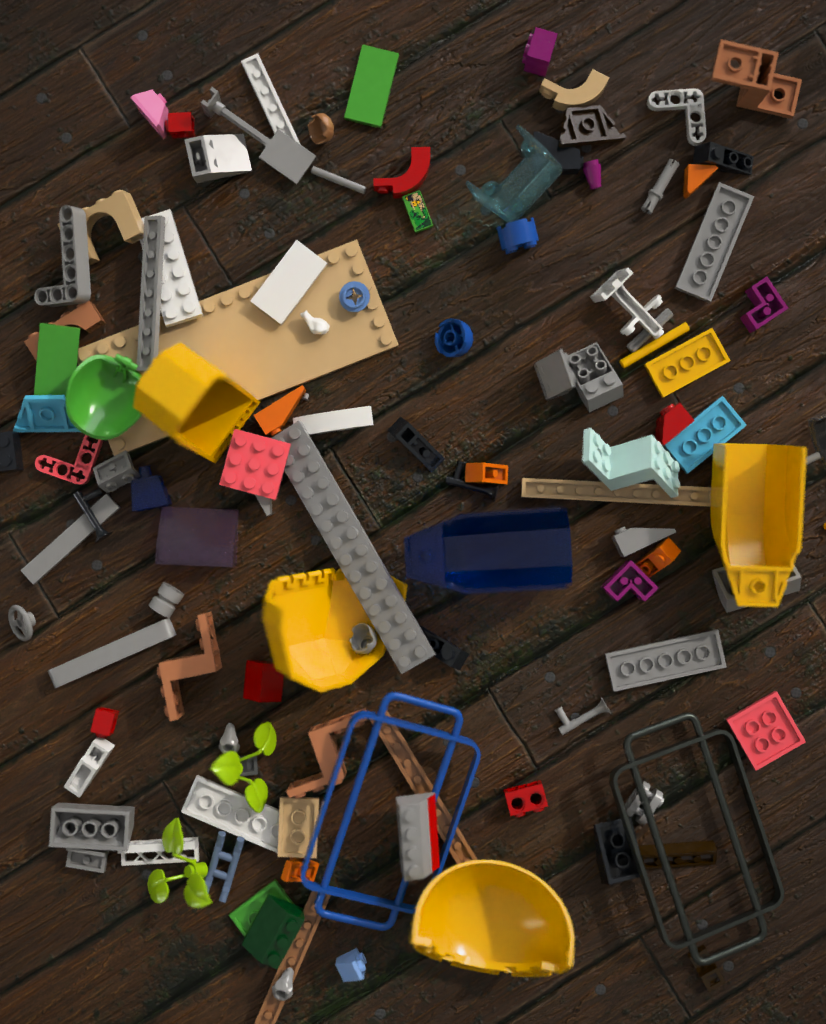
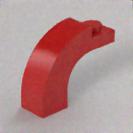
M411 147V164L406 173L396 178H373L374 191H378L379 194H387L389 191H393V199L401 198L416 191L423 184L429 172L430 147Z

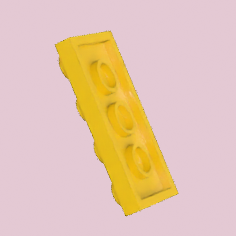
M710 328L647 362L644 366L663 398L730 362V359L713 328Z

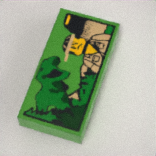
M418 190L402 196L414 232L418 233L432 228L433 224L421 191Z

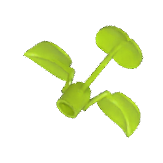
M269 721L260 724L254 732L253 739L256 748H258L257 752L239 758L236 752L228 751L222 754L210 767V770L226 785H233L238 779L248 782L249 785L245 788V799L250 808L256 813H261L268 798V788L264 780L260 778L252 781L240 776L243 772V765L240 762L261 753L265 756L273 753L277 737L274 727Z
M175 818L163 831V847L167 853H172L173 857L190 864L185 867L184 874L166 879L162 869L154 870L148 878L150 897L155 903L165 902L169 895L167 882L187 877L189 878L187 880L188 885L184 889L186 903L192 908L208 906L212 901L209 898L203 879L208 874V866L205 862L196 863V859H189L178 855L183 851L184 839L180 820Z

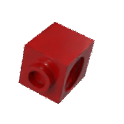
M191 112L168 113V120H165V128L172 138L195 137L194 117Z
M105 707L97 708L90 732L96 733L95 736L107 738V736L114 734L119 711Z

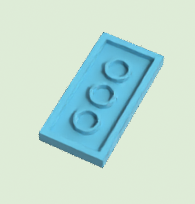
M723 396L719 397L694 418V422L663 446L673 459L679 463V466L686 474L713 454L714 443H726L747 426Z

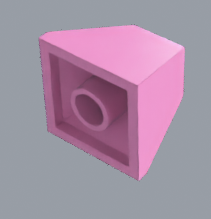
M153 90L131 96L130 98L139 112L159 135L165 139L167 137L165 120H168L169 113L165 105L167 103L165 98L160 93L157 95Z

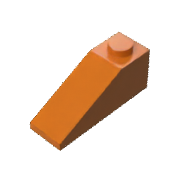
M303 385L254 414L265 435L274 437L282 431L281 428L285 426L306 392Z

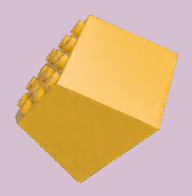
M180 342L154 358L150 368L140 377L139 383L136 385L133 408L175 441L216 464L230 445L234 429L241 430L260 404V401Z

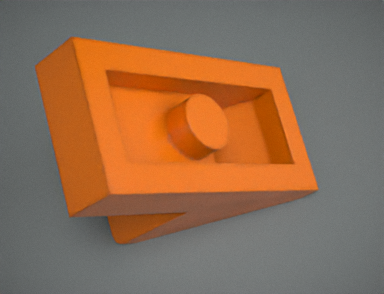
M290 857V860H286L281 879L285 882H302L300 870L304 858ZM310 860L305 873V877L314 882L319 867L318 862Z

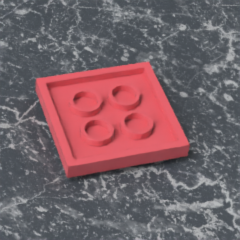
M234 429L219 485L276 500L291 444Z
M773 691L725 719L755 771L806 742L777 691Z

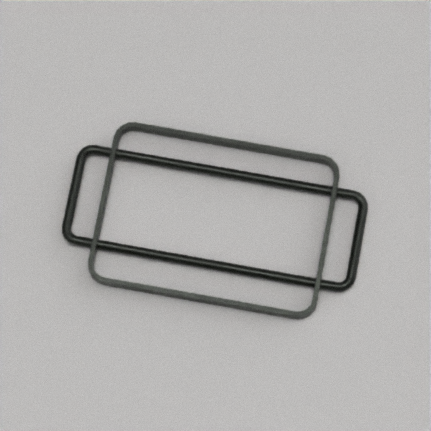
M690 712L681 713L631 732L625 737L623 742L627 762L618 765L612 770L609 782L662 942L674 949L688 946L693 961L702 966L710 965L762 942L767 936L768 931L763 914L780 906L784 898V888L733 736L728 731L720 729L703 732L698 717ZM685 720L692 722L696 736L639 758H634L631 748L633 740ZM717 734L723 735L726 739L774 884L775 894L773 899L761 906L706 742L707 738ZM699 742L753 909L692 935L637 765ZM629 768L685 938L676 942H670L667 938L618 788V776ZM756 917L760 929L757 935L702 958L699 956L696 942Z

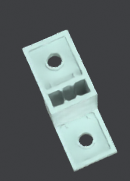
M591 427L584 429L582 462L611 491L654 479L671 498L678 496V488H680L678 479L679 463L671 457L670 453L652 435L610 447Z

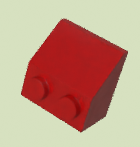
M671 403L659 412L661 416L657 418L655 439L664 446L695 421L681 403L676 405Z

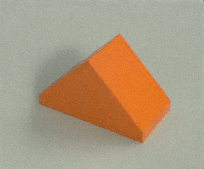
M688 164L684 170L683 197L685 199L688 198L716 172L718 167L716 165Z

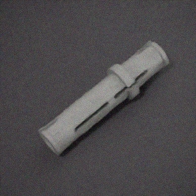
M673 159L668 160L653 189H650L648 192L649 196L641 207L643 212L648 210L647 214H652L658 201L663 198L664 190L679 167V163L676 160L674 163H672Z

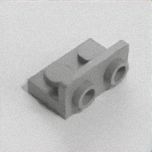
M126 450L93 467L97 484L106 493L113 492L117 488L140 477L139 472L134 469L130 454Z

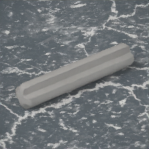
M666 308L655 320L662 327L673 316V313L670 309ZM646 329L642 330L627 345V348L632 353L635 352L652 335Z

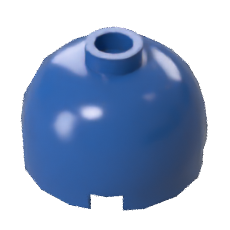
M453 318L446 319L438 326L440 329L438 333H435V345L438 352L451 358L461 357L466 354L473 344V333L470 326L461 320Z

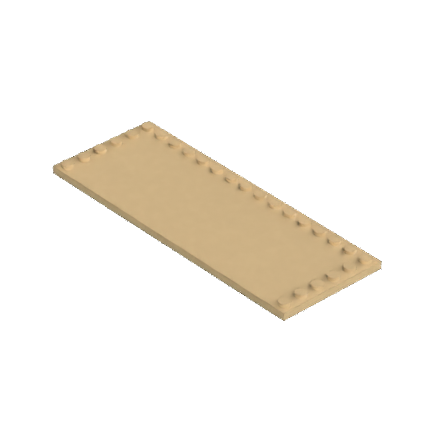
M357 240L317 255L327 262V266L282 325L251 302V299L270 274H267L199 301L203 313L202 317L167 328L163 317L160 316L158 355L181 342L231 378L257 400L261 401L396 348L399 345ZM352 281L364 284L370 293L368 305L358 313L347 311L339 300L342 287ZM353 289V295L347 299H352L356 305L357 298L361 296L357 295ZM307 310L312 317L325 320L330 326L329 331L322 335L313 334L300 314ZM139 325L79 348L78 365L94 355H107L115 358L117 354L123 357L127 356L132 359L133 363L137 364ZM141 415L137 422L118 437L108 440L113 455L116 456L125 450L129 453L167 438L169 435L144 415Z

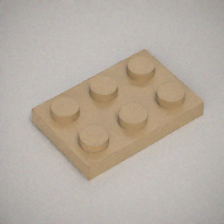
M280 797L277 857L304 858L319 813V798L301 797L295 799V797ZM318 837L311 858H317Z

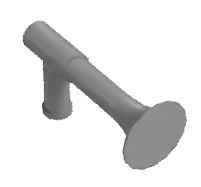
M602 697L600 703L595 708L569 721L562 706L554 710L563 723L559 727L562 735L600 713L607 712L611 714Z

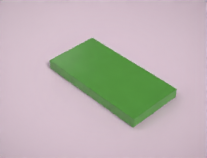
M362 44L344 120L377 128L382 127L399 53Z
M40 323L34 395H65L66 397L69 379L77 368L80 328Z

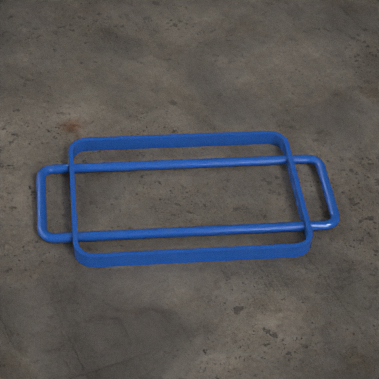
M391 692L385 695L380 703L378 713L359 711L350 718L300 870L303 885L309 890L318 892L314 908L320 917L379 931H385L393 927L399 911L415 913L417 905L402 903L409 881H404V878H402L395 901L329 886V882L382 722L449 740L432 792H435L436 801L456 742L467 744L474 748V756L439 856L440 867L434 871L431 882L442 873L481 757L480 749L474 740L459 735L463 725V716L458 709L399 692ZM392 700H398L453 715L456 720L452 733L386 716L388 704ZM360 719H373L375 722L321 884L312 882L305 877V873L353 727ZM329 894L392 910L388 921L380 923L323 909L322 904L325 895Z

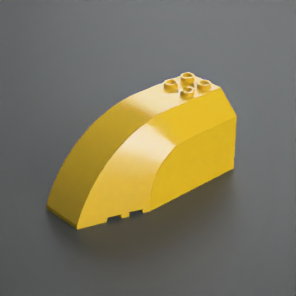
M713 444L710 505L711 527L737 606H779L787 586L786 582L794 568L793 564L802 546L807 447L773 444Z

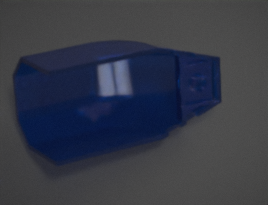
M564 507L459 514L432 527L404 537L407 578L452 589L464 594L566 589L572 586L571 529L567 508Z

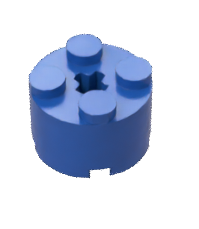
M533 217L530 218L529 222L525 218L506 223L504 229H501V226L496 228L501 249L506 254L517 252L518 248L524 246V249L533 248L539 241Z

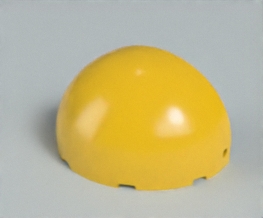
M477 860L453 866L438 875L425 889L417 904L409 940L410 944H414L415 950L439 962H442V959L447 960V962H451V966L476 972L499 975L500 971L506 974L511 973L513 977L551 976L552 973H565L572 968L574 949L573 927L562 901L543 880L533 873L516 865L501 861Z

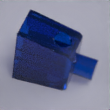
M150 466L139 467L140 479L131 481L132 511L139 512L172 505L162 476H152Z

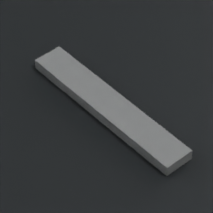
M105 494L91 507L100 525L120 509L109 494ZM84 513L20 570L33 585L39 582L95 531L86 514Z

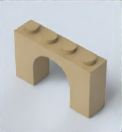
M124 190L114 191L112 196L97 200L95 205L82 208L86 214L89 266L100 261L91 240L93 225L100 218L112 216L119 227L124 241L133 244L144 237L143 221L131 194Z

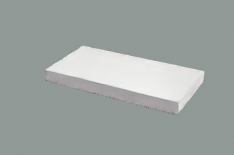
M296 240L251 299V302L282 325L327 266V262Z

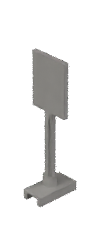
M211 87L210 93L212 98L208 100V103L205 100L201 102L204 114L210 119L214 113L219 116L222 115L263 144L265 149L259 158L297 185L316 158V155L279 129L272 139L267 138L226 109V106L221 103L219 92Z

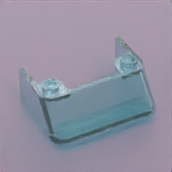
M519 124L516 128L525 139L521 144V152L526 157L501 184H498L496 181H489L479 189L469 181L465 183L477 202L508 223L518 220L562 173V166L558 160Z

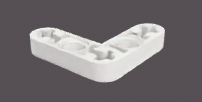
M695 88L654 91L650 94L647 106L652 111L685 109L688 142L693 146L702 144L706 138L704 96L701 90ZM673 95L678 96L680 103L673 104L670 101V97ZM692 95H694L695 98H698L696 102H694L693 99H690ZM654 97H657V100L660 101L658 105L653 101ZM692 113L699 114L700 121H692L690 115ZM695 127H698L697 134L701 135L698 140H696V137H693L696 131Z

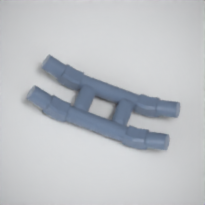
M219 831L209 864L208 874L204 881L209 893L214 877L225 880L218 901L226 903L245 839L241 836L237 837L233 854L222 851L226 832ZM219 859L230 862L227 872L216 869Z

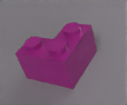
M537 27L534 34L530 33L522 63L525 64L524 71L543 77L546 76L558 33Z
M765 277L745 291L755 308L741 316L740 319L749 333H752L788 309V306L768 277Z
M626 560L601 586L617 602L629 590L641 601H646L658 589L631 560Z

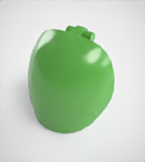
M119 354L115 358L107 355H94L84 360L73 372L67 387L66 411L71 423L85 435L98 440L113 439L133 426L142 415L133 408L136 385L142 376L141 373L136 371L139 365L133 363L132 359L127 356L123 357Z

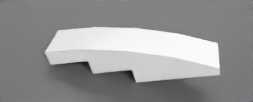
M371 406L293 418V424L298 420L301 421L309 435L374 425Z

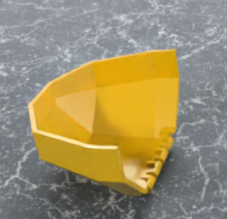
M327 568L276 577L275 580L270 581L265 597L263 620L275 668L289 678L318 692H327L331 689L342 688L352 684L384 656L387 648L378 633L377 644L370 653L358 654L352 650L349 639L353 636L351 629L355 625L366 623L375 631L376 629L341 568L336 573L334 568ZM391 576L406 601L408 584Z

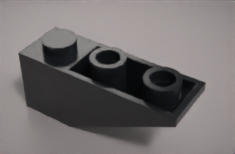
M710 141L695 147L693 164L716 165L718 167L717 172L752 175L754 156Z
M419 624L435 652L434 657L452 668L461 670L469 653Z

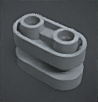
M642 780L652 813H654L656 808H659L664 802L663 792L657 788L650 792V784ZM635 788L624 806L629 817L635 813V821L645 825L647 820L643 807H639L641 801Z

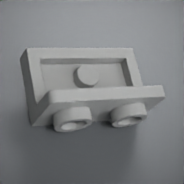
M66 848L68 855L65 867L99 873L106 871L109 850Z

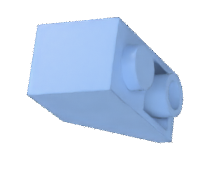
M355 948L337 957L335 965L343 982L360 981L364 979L367 961L363 952L359 953L358 948Z

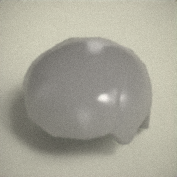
M366 623L355 625L351 629L353 636L349 639L352 650L358 654H368L377 644V633Z

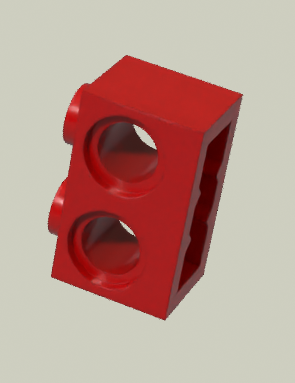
M541 780L503 789L510 816L521 817L526 814L525 812L532 810L533 812H540L544 810V807H548ZM538 793L540 794V799L535 802L531 801V795ZM520 798L522 802L519 806H513V799Z

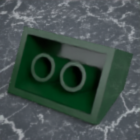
M268 894L243 939L242 946L260 963L278 969L305 921L303 908Z

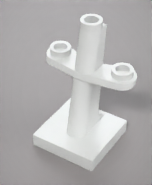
M629 268L616 271L590 298L596 303L605 301L612 296L632 316L620 330L622 335H630L635 330L634 325L638 321L655 340L664 333L663 328L647 311L660 306L663 302L661 300L662 297L658 294L642 307L623 285L633 272Z

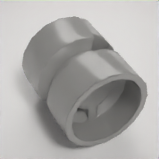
M163 582L158 589L159 596H154L148 605L157 613L170 618L176 609L174 604H178L184 594L174 586Z

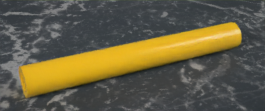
M684 322L658 339L619 360L623 368L628 367L690 330L688 324Z

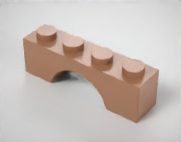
M88 301L87 303L78 304L75 310L63 313L59 320L49 322L48 324L77 327L92 333L106 324L96 306ZM39 332L30 334L28 339L24 341L36 361Z

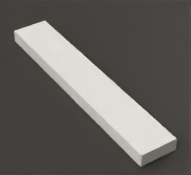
M257 53L242 60V66L274 134L279 129L300 144L259 54Z

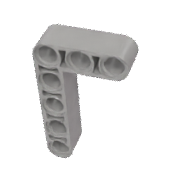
M64 205L59 211L64 285L37 289L34 299L38 305L59 307L87 303L91 298L86 214L81 208Z

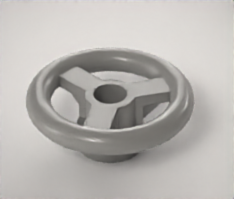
M19 605L11 606L8 612V619L13 633L21 641H29L33 634V626L36 624L34 615L31 612H26ZM15 611H17V619H16V620L14 619V612H15Z

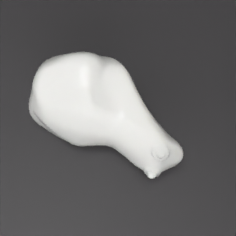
M307 310L300 314L313 334L322 335L329 331L330 326L325 320L312 317Z

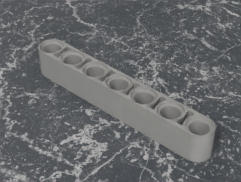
M166 618L48 670V674L54 688H58L177 634L170 618Z

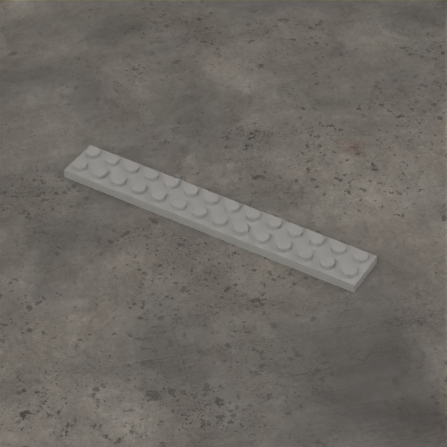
M298 420L271 439L291 444L284 471L400 673L403 674L434 656L433 648L303 423Z

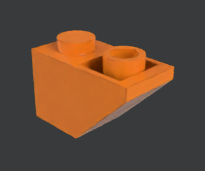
M667 537L653 547L635 565L650 578L672 563L681 550Z

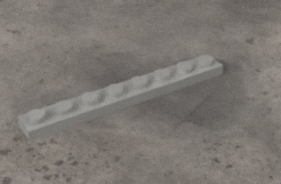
M145 216L137 349V365L139 366L136 370L140 372H147L153 359L158 357L165 217Z

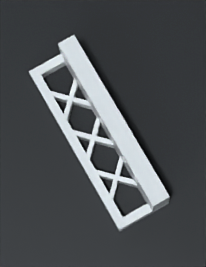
M198 837L183 838V850L194 849V856L187 857L183 852L178 855L189 859H196V862H198ZM162 839L130 841L128 851H117V854H121L122 866L186 862L175 857L168 858L162 853L165 851ZM156 852L158 855L154 859H149L143 853ZM126 853H137L139 856L135 860H127Z

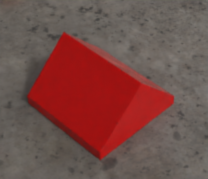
M247 660L243 698L256 702H281L284 674L275 668L274 662Z

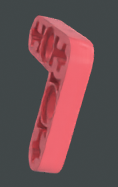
M85 435L74 465L47 455H40L35 460V467L40 472L78 485H84L91 478L103 440H98L97 443L92 444L89 441L90 437ZM86 446L89 448L91 447L92 449H95V451L93 452L91 450H86L85 448ZM85 453H90L92 456V460L88 464L82 461V456ZM46 460L47 463L52 464L54 466L53 468L46 466L43 468L41 461ZM60 465H66L68 470L65 475L58 473ZM83 471L82 475L85 478L78 481L79 478L71 474L72 472L81 473Z

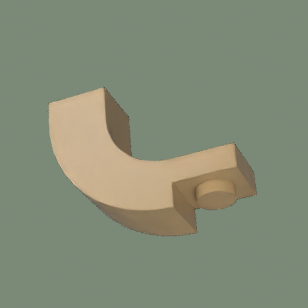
M592 69L586 82L575 89L563 88L544 78L539 92L547 99H554L552 107L561 111L571 107L590 106L601 96L609 77Z

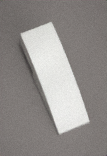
M97 737L85 755L80 759L64 788L80 798L115 745L105 738Z

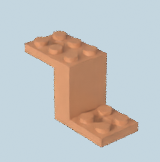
M721 39L710 81L740 87L737 107L792 119L795 114L802 79L774 73L779 52ZM730 61H738L740 68H732ZM774 91H780L783 98H775Z
M212 611L197 615L198 619H196V627L198 631L200 630L202 637L199 639L201 650H204V652L166 659L160 662L159 667H157L158 677L162 679L163 684L161 686V694L166 700V705L164 706L165 715L169 717L170 721L178 720L185 715L178 679L217 672L223 668Z
M366 708L310 728L308 734L322 772L291 782L286 790L289 798L295 797V799L305 796V792L311 790L318 792L323 790L325 785H328L339 752L335 735L346 731L350 718L356 712L366 711ZM367 718L357 721L353 728L364 725ZM342 761L335 785L342 783V779H345L347 769L344 761Z

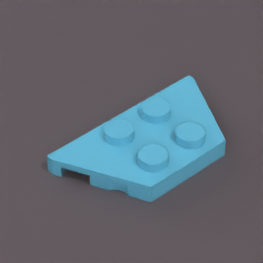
M26 395L13 429L15 432H81L71 423L67 415L65 395Z

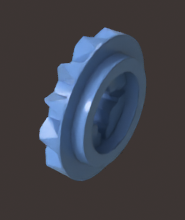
M357 281L345 284L339 294L341 305L349 312L358 313L365 309L370 299L367 287ZM353 289L357 295L361 296L357 298L356 305L352 299H347L353 295Z

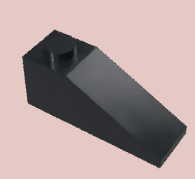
M399 417L387 430L430 472H433L444 461L445 458L402 417Z

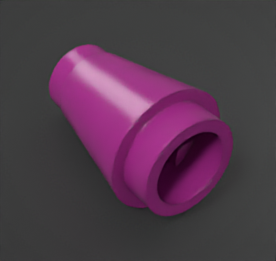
M598 159L583 163L584 168L582 169L590 190L602 187L601 164H599Z

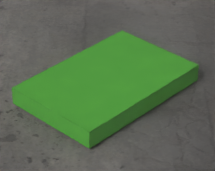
M276 879L229 913L228 916L244 937L268 894L294 904Z

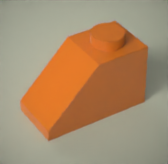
M483 462L466 463L465 482L508 484V465Z

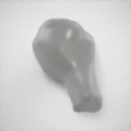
M232 723L227 724L224 734L220 739L219 749L223 754L228 751L237 753L240 749L235 726Z
M286 968L282 976L272 986V993L278 1000L285 1001L293 995L294 970L292 968Z

